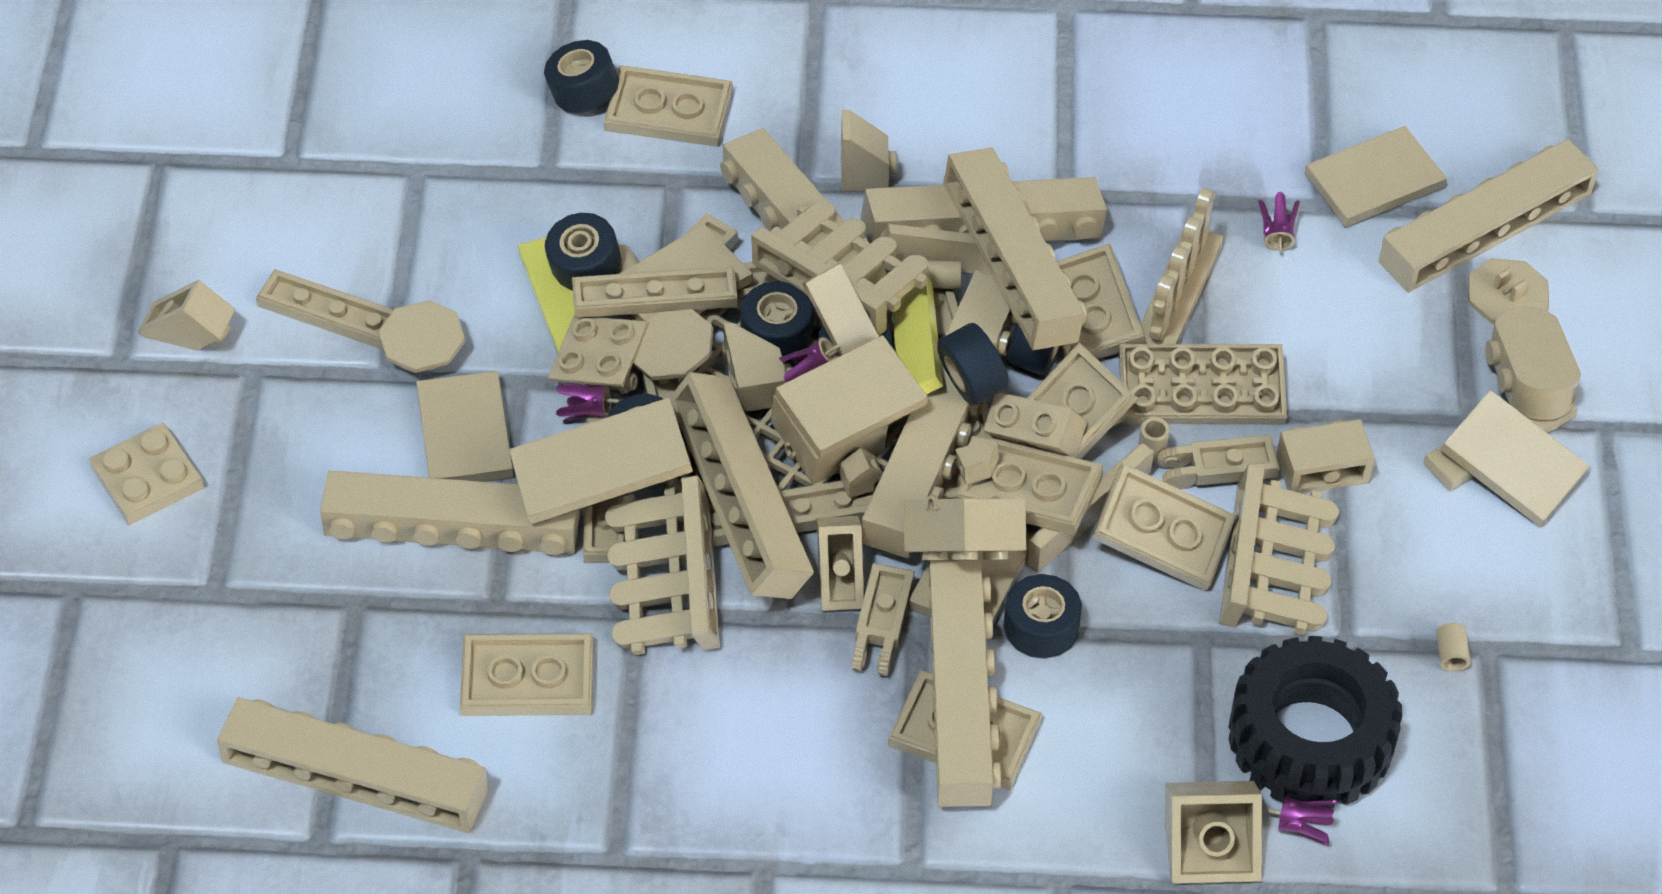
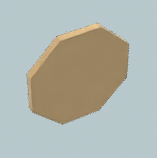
M1491 258L1469 274V305L1491 324L1495 323L1501 313L1511 308L1535 307L1545 311L1549 309L1548 280L1526 261Z
M429 300L395 308L378 331L387 361L414 373L449 365L466 342L457 312Z
M693 309L658 312L648 320L649 325L633 365L651 380L685 378L689 372L696 370L711 357L714 328Z

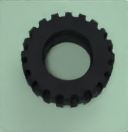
M1308 636V641H1299L1298 637L1283 640L1282 647L1280 648L1276 644H1272L1263 649L1260 658H1252L1245 666L1244 674L1239 676L1235 688L1228 726L1230 729L1229 744L1231 751L1236 754L1235 761L1240 770L1244 773L1250 771L1249 781H1254L1260 790L1264 787L1271 790L1270 797L1283 802L1285 796L1302 802L1341 800L1343 805H1347L1357 801L1360 792L1362 794L1370 793L1377 787L1379 779L1385 777L1390 768L1401 729L1402 704L1398 701L1399 692L1395 683L1392 680L1386 681L1388 672L1379 662L1372 664L1369 661L1370 655L1357 647L1355 651L1346 647L1347 642L1334 639V643L1322 641V636ZM1311 702L1322 704L1341 714L1350 724L1353 733L1331 742L1307 740L1288 730L1281 723L1276 713L1282 708L1295 703ZM1335 804L1322 805V807L1334 808Z

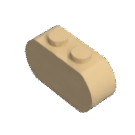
M1515 307L1501 313L1494 323L1492 338L1486 342L1485 347L1487 362L1489 365H1494L1497 373L1499 391L1505 393L1509 404L1527 418L1553 420L1566 415L1574 406L1575 393L1580 381L1581 371L1558 318L1548 311L1535 307Z

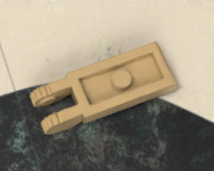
M1270 435L1190 442V445L1165 448L1158 452L1159 455H1157L1159 466L1170 469L1163 473L1162 481L1178 489H1187L1195 483L1198 486L1239 482L1248 464L1263 467V479L1278 478L1280 470L1272 436ZM1191 462L1192 466L1184 467Z
M872 564L855 632L856 645L851 670L862 671L866 663L868 644L883 646L877 663L878 675L888 676L894 648H898L915 571Z

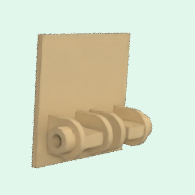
M573 316L548 375V381H555L566 385L563 383L566 382L591 387L595 385L609 386L610 390H618L621 393L635 390L638 378L636 374L631 373L630 369L648 328V321L599 317L575 318Z

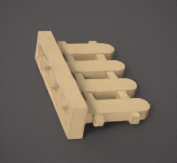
M1202 187L1197 198L1194 216L1188 217L1183 232L1140 324L1146 344H1179L1219 254L1223 236L1209 231L1213 200L1215 198V191Z
M818 201L810 207L803 204L797 209V217L783 229L776 226L769 231L764 227H760L751 235L752 264L779 281L791 283L806 295L807 293L802 285L803 282L836 264H840L838 261L851 250L858 252L854 258L844 266L842 265L878 336L887 330V310L895 312L901 307L900 299L916 286L922 289L928 284V261L925 257L911 255L903 261L895 258L897 255V244L894 239L879 237L872 243L864 240L866 237L865 223L859 219H848L841 225L835 223V207L828 201ZM822 231L828 234L814 247L807 244ZM883 268L890 271L876 284L869 281Z
M1248 464L1236 490L1233 512L1236 517L1231 528L1219 624L1235 628L1242 614L1252 616L1251 623L1261 625L1264 619L1293 626V633L1304 635L1306 630L1318 631L1327 620V612L1320 604L1310 602V595H1324L1331 584V577L1324 569L1314 567V561L1322 562L1328 560L1335 549L1333 539L1326 534L1319 533L1318 526H1332L1339 515V509L1332 501L1322 499V492L1312 490L1310 495L1283 489L1281 488L1280 481L1272 479L1269 485L1263 484L1264 468ZM1259 511L1265 512L1264 518L1258 517ZM1277 516L1306 523V528L1303 529L1276 522ZM1255 545L1260 546V553L1254 552ZM1276 550L1302 557V562L1298 563L1274 557L1272 552ZM1250 580L1256 581L1255 587L1249 586ZM1268 584L1298 591V596L1294 598L1268 591Z
M698 475L681 478L682 493H677L675 487L664 488L665 496L636 501L633 494L624 495L623 503L612 505L606 511L605 520L610 528L615 532L625 531V542H619L610 547L607 553L608 561L616 570H627V580L614 584L609 596L618 609H629L630 620L620 621L613 627L612 638L620 648L631 649L634 655L645 654V646L673 641L676 648L687 647V639L691 638L696 640L703 651L720 648L710 500L706 487ZM684 521L685 531L680 532L679 522ZM667 525V534L638 539V529ZM682 560H687V570L682 571ZM669 563V573L640 578V568ZM685 599H689V610H685ZM668 602L672 604L671 613L643 617L642 607Z

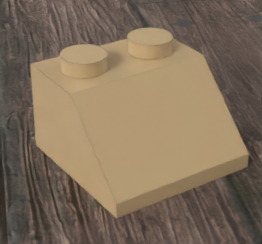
M1255 782L1165 783V828L1171 883L1261 882L1262 794Z

